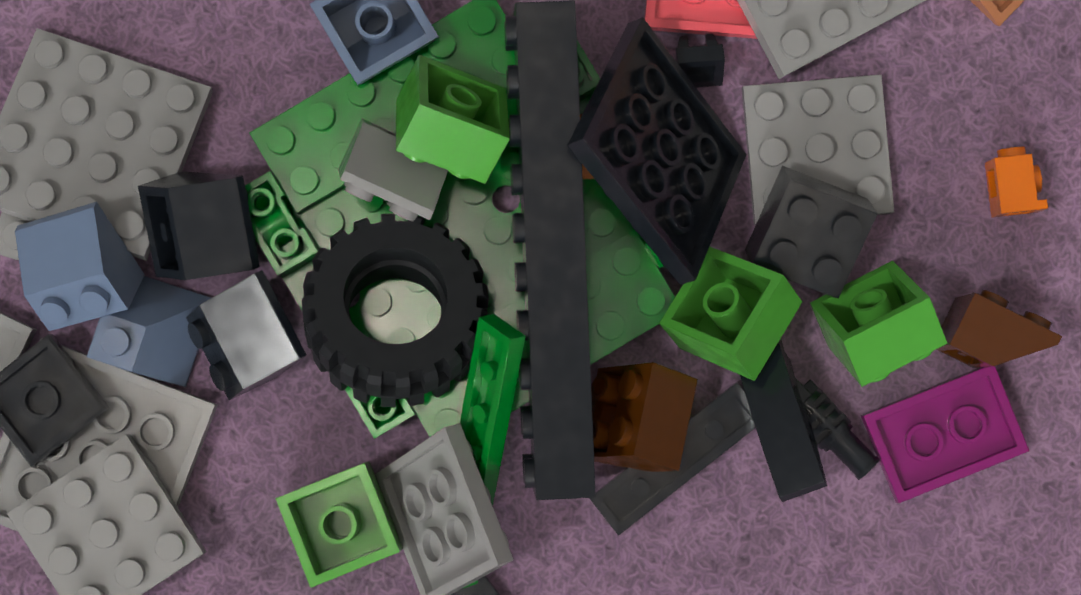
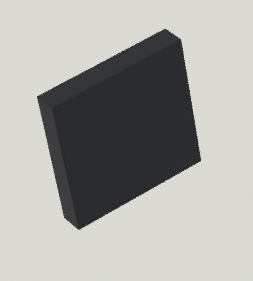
M53 334L45 336L0 371V427L31 467L38 465L109 409V406Z

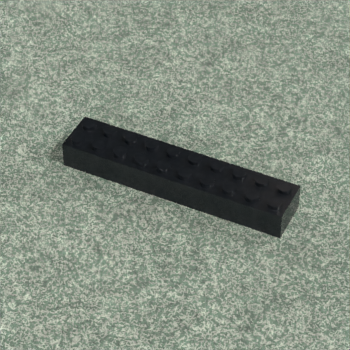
M575 0L515 2L513 16H505L504 37L505 51H514L515 65H507L506 84L507 99H516L517 114L509 115L508 120L510 133L509 147H518L519 164H511L510 166L511 195H520L521 213H514L512 215L513 243H522L523 262H514L515 291L524 292L525 310H516L517 330L526 336L525 341L527 342V358H521L519 368V387H521V390H529V406H520L521 435H523V439H531V454H522L523 483H525V488H533L536 500L596 498L582 163L577 160L567 145L580 120Z

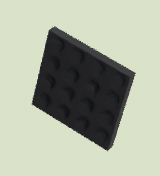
M641 17L627 24L567 145L577 160L585 166L602 187L604 193L631 223L633 229L640 234L657 255L662 265L682 285L695 281L747 154L645 19Z

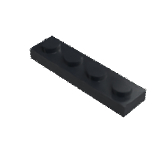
M734 383L690 418L679 471L649 472L626 468L596 492V498H589L618 536L756 428L743 389L738 383Z

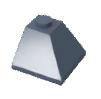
M144 276L128 310L99 318L87 358L186 387L199 348L194 345L189 336V322L186 317L200 304L211 298Z

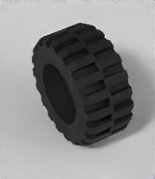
M392 213L381 214V222L370 224L367 217L353 222L354 231L347 234L345 230L341 229L330 237V250L320 248L312 259L313 270L306 272L303 283L302 313L305 337L308 348H311L313 351V360L321 372H329L330 383L340 391L345 390L349 386L353 389V398L364 403H368L370 396L381 398V407L395 408L396 399L408 398L409 405L414 406L423 404L424 394L432 391L437 398L448 392L451 380L454 379L461 382L468 374L478 319L488 315V286L482 283L484 272L477 259L469 260L470 248L461 238H456L453 242L449 240L448 228L439 223H435L433 228L424 226V217L418 216L413 222L409 220L395 221V214ZM390 278L406 279L422 285L435 296L441 306V317L436 327L422 338L409 343L387 344L367 337L355 327L349 313L351 302L361 290L374 282Z

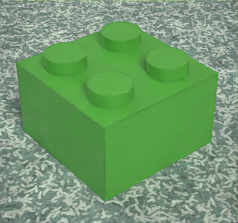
M418 55L396 99V151L403 153L412 161L419 163L428 162L448 170L458 178H471L485 184L510 139L506 88Z
M709 246L696 280L682 285L659 324L681 350L755 381L802 304V300L784 275Z
M893 260L845 284L839 299L826 294L810 302L829 349L861 387L871 382L881 381L891 372L912 361L922 360L928 357L934 350L948 344L930 297Z
M370 461L275 498L310 588L399 553L403 549Z

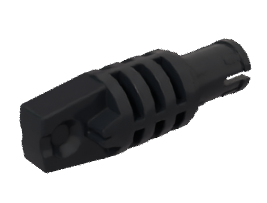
M796 379L800 397L808 410L817 446L826 452L831 450L855 474V477L860 480L880 459L851 431L853 427L850 424L851 420L811 379L805 385H802Z

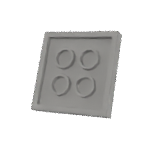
M882 74L742 87L754 225H756L782 166L867 198L878 213L877 215L894 213Z
M460 423L444 427L375 474L420 595H451L513 561L507 536L501 529L491 503L489 490L483 483L473 457L471 444L466 439Z
M130 434L124 435L6 513L59 595H143L207 552Z

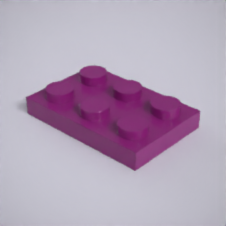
M995 366L981 367L861 415L896 503L904 502L1029 452Z

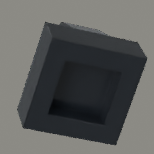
M706 34L705 45L689 46L687 35L681 36L676 48V62L696 88L723 86L725 64L723 44H718L713 34Z

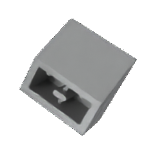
M361 118L338 168L340 180L344 181L343 185L346 186L345 191L368 202L372 201L374 195L388 201L389 211L412 222L418 215L428 220L431 219L448 170L428 162L419 163L410 160L403 153L396 151V133Z

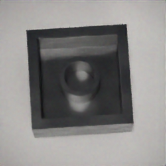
M782 166L745 251L751 263L780 273L790 281L839 299L878 213L865 197Z

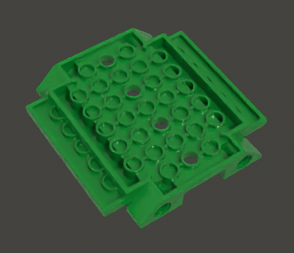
M472 0L432 24L439 39L359 86H357L352 75L349 73L249 132L271 171L245 185L248 193V205L256 241L275 273L283 278L301 310L302 298H304L303 283L306 272L313 270L312 259L320 248L330 250V237L341 229L345 230L347 234L354 231L353 222L367 217L370 224L381 222V214L393 213L389 211L388 201L374 195L372 201L368 202L345 191L346 186L343 185L344 181L340 180L338 168L361 118L396 133V99L418 55L506 88L507 95L506 70L507 65H515L514 51H505L504 22L506 15L497 0ZM577 40L580 114H583L600 77ZM507 99L509 118V115L517 114L516 99ZM508 141L485 184L471 178H458L448 171L430 220L424 218L423 225L433 228L435 223H439L449 229V240L451 242L456 238H461L470 248L469 260L477 259L484 272L482 283L488 286V315L495 314L517 329L516 310H525L524 292L515 291L514 262H523L522 243H513L512 215L514 213H521V198L518 207L509 213L500 212L493 205L495 192L502 187H511V164H519L518 147H509ZM583 179L590 365L657 326L675 296L659 271L663 265L657 255L640 234L633 229L631 223L604 193L595 179ZM395 214V221H408ZM390 278L374 282L361 290L359 301L353 307H350L349 313L352 323L367 337L387 344H403L418 340L431 332L440 321L441 306L435 296L422 285L406 279ZM526 341L524 342L521 358H527ZM519 373L511 412L529 402V390H521V387H519ZM468 374L461 382L454 379L451 380L450 390L440 397H435L432 391L424 394V403L414 406L409 405L408 398L396 399L395 408L381 407V398L370 396L368 403H364L353 398V389L347 386L345 391L374 439L414 415L418 416L429 437H431L444 427L460 423Z

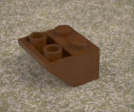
M982 290L981 294L972 292V294L955 298L941 326L948 344L936 350L972 368L992 367L1059 344L1062 336L1049 330L1052 325L1049 320L1025 311L1023 316L1006 308L1009 303L1008 300L993 292Z
M654 362L598 368L597 376L591 386L594 462L649 472L679 471L698 379Z

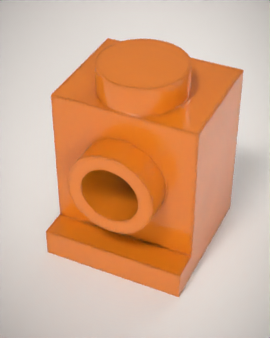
M1011 147L997 150L998 157L985 163L991 218L1038 213L1048 209L1047 199L1038 200L1037 193L1042 190L1041 170L1038 165H1033L1032 154H1026V147Z

